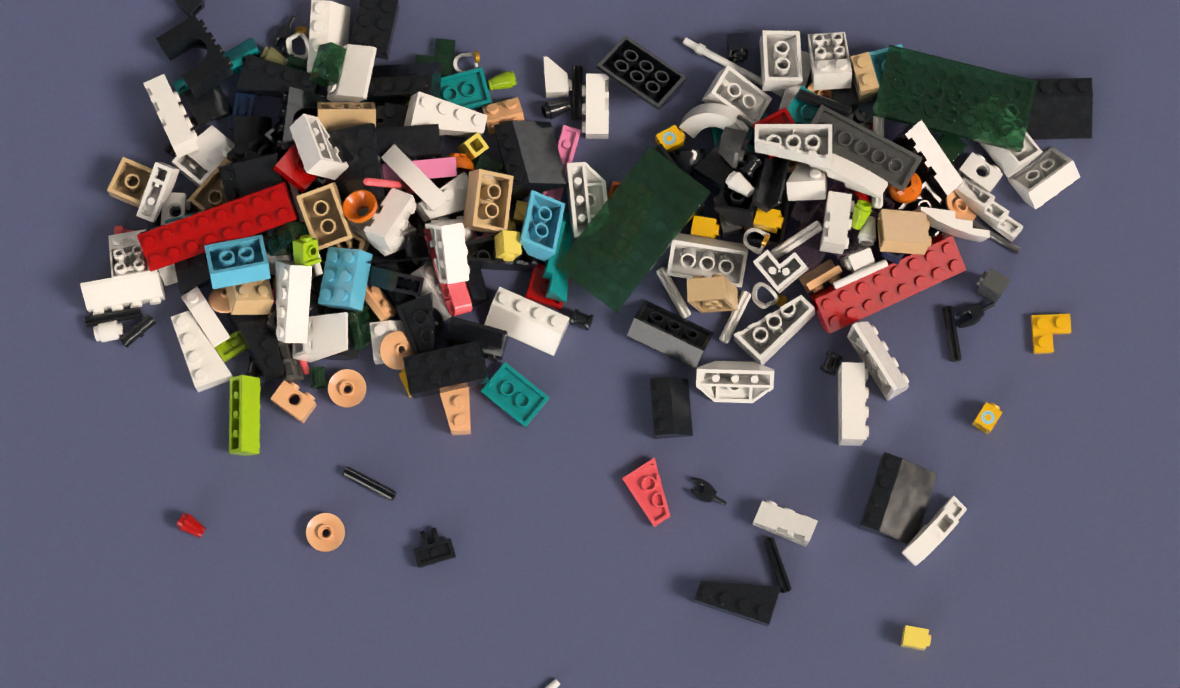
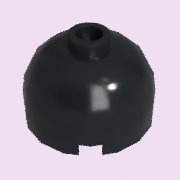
M705 148L667 151L685 177L694 176L693 168L705 157Z

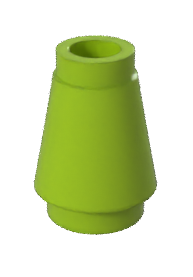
M507 70L488 80L491 91L509 89L517 85L513 70Z
M858 200L854 204L852 228L861 230L872 212L871 203Z

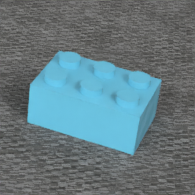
M262 235L204 245L213 289L271 279Z
M328 247L318 304L330 308L362 311L371 266L368 262L372 261L373 254L360 249Z

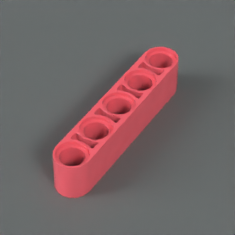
M425 226L424 233L428 234V239L427 236L424 237L427 246L429 244V253L439 281L434 258H437L435 247L430 246L429 241L432 240L430 229L426 230ZM439 281L448 312L451 316L472 311V303L465 281L452 284L440 283Z

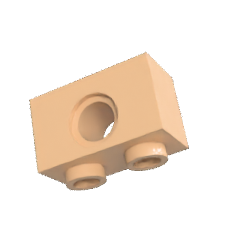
M284 380L270 399L274 404L304 424L317 406L314 401L315 398L308 392H305V394L298 390L300 387L294 382L290 381L288 383ZM294 396L300 398L299 403L296 405L290 404V399Z

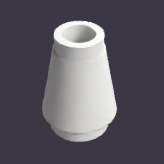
M733 171L726 179L728 188L746 197H750L753 194L755 188L752 187L740 172Z
M869 216L862 226L857 237L861 245H874L876 241L875 217Z

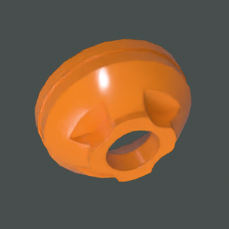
M449 153L445 157H456V166L461 168L462 172L474 170V164L466 154Z
M914 173L910 180L911 186L906 188L904 192L888 184L887 190L890 197L899 203L907 204L915 201L922 190V182L918 174Z
M358 190L347 196L343 202L342 210L349 221L362 223L369 220L376 213L377 201L371 192ZM363 208H367L368 212L365 215L360 216L359 211Z

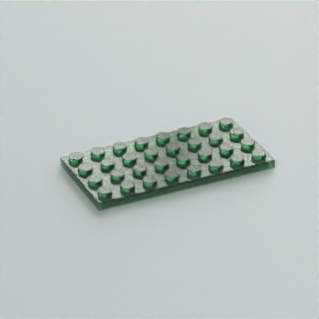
M889 45L872 116L907 125H912L922 120L928 130L1021 153L1037 81Z
M649 147L558 262L556 268L617 313L711 192L652 147Z

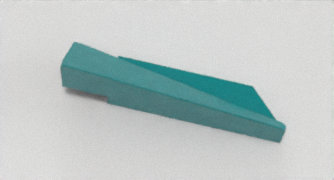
M253 38L246 40L223 54L224 58L228 56L233 64L231 69L234 75L242 72L243 63H245L248 54L261 57ZM183 78L173 83L178 96H181L182 92L189 90Z
M565 212L563 213L556 252L546 260L542 278L549 280L545 297L564 303L567 302L572 237L569 213Z

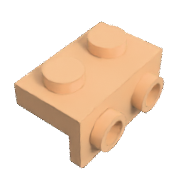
M518 97L482 106L483 114L488 115L486 124L489 134L495 133L494 125L508 121H525Z
M829 259L800 276L799 281L807 294L811 292L815 294L824 288L823 285L830 282L832 284L839 280V276L843 271L839 265L835 267L832 260Z
M367 285L364 300L380 321L391 320L398 313L380 288Z

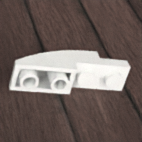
M955 496L950 497L932 520L917 533L902 551V554L914 566H917L954 529L967 508Z

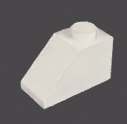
M544 57L546 98L569 97V91H572L571 79H568L567 73L550 58Z

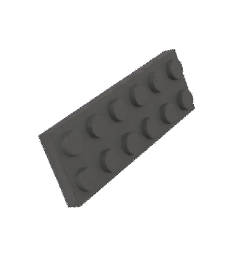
M822 104L810 123L832 124L833 154L871 171L902 192L905 191L922 161V157Z

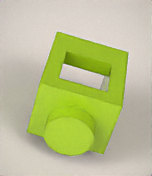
M302 235L300 239L292 241L295 264L308 267L322 262L321 258H319L318 240L316 238H312L311 235Z

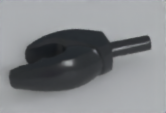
M293 15L288 25L280 27L274 36L273 46L275 48L280 40H285L281 50L282 55H285L287 52L286 39L294 34V30L291 27L296 17Z
M992 301L982 307L980 304H971L964 307L959 312L958 317L970 314L971 319L959 324L958 327L966 328L978 323L985 315L984 311L995 306L994 302Z
M696 477L691 478V481L702 486L704 489L702 492L691 489L694 497L702 502L711 503L715 500L724 506L726 505L727 501L716 496L717 491L709 482Z

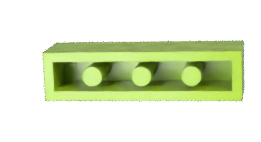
M246 375L230 377L229 454L241 456L259 454L261 390L259 377Z

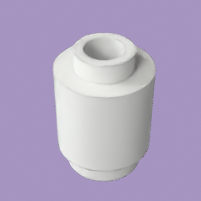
M117 320L100 323L94 327V335L97 342L101 341L103 343L117 340L124 334L123 326L121 323L118 324Z

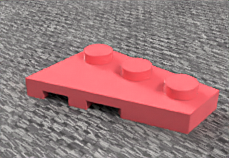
M654 457L623 477L622 480L653 527H656L670 518V513Z

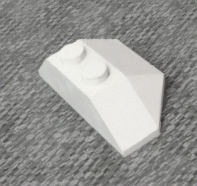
M586 162L567 163L566 178L568 186H566L570 225L574 238L594 236L609 219L606 181Z
M713 361L697 367L696 387L714 402L754 403L768 391L773 390L774 369L756 362Z

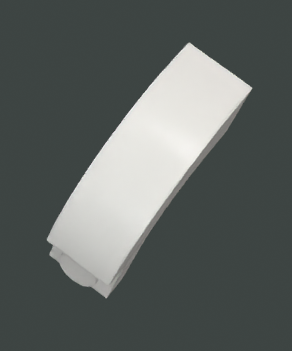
M705 103L692 108L683 117L679 126L680 129L693 138L707 127H718L723 130L725 127L747 133L749 127L743 121L737 119L739 113L737 110L719 103Z

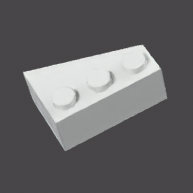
M586 74V85H582V97H586V103H582V115H586V122H582V133H586V139H608L609 76L606 74Z
M303 113L289 127L306 173L335 180L349 167L347 162H342L338 156L340 152L338 148H333L329 142L330 136L318 117Z
M799 162L786 182L788 201L826 199L827 172Z
M465 172L457 175L439 188L448 198L435 211L423 200L417 203L416 211L423 222L465 210L468 176Z
M395 188L390 190L381 203L383 208L380 213H375L372 217L374 221L371 226L364 228V232L371 245L391 253L394 247L398 246L402 231L406 230L408 219L416 210L417 204L413 195Z
M828 192L819 251L843 254L844 249H848L849 238L847 234L852 224V219H849L850 212H853L854 201L851 200L852 194Z
M448 220L426 223V230L430 229L432 240L429 241L430 246L435 247L437 258H434L440 283L452 284L468 281L470 268L467 264L468 249L465 245L464 237L466 231L463 223Z
M427 262L410 275L424 278L420 297L432 292L433 307L441 313L445 321L451 315L448 312L433 262Z
M766 500V502H761L752 525L806 547L818 521L795 513V511L789 508L778 507L775 502Z

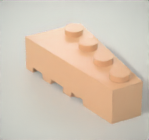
M469 387L440 393L451 434H471Z

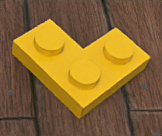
M1070 314L1031 316L1033 354L1054 352L1053 334L1071 333Z

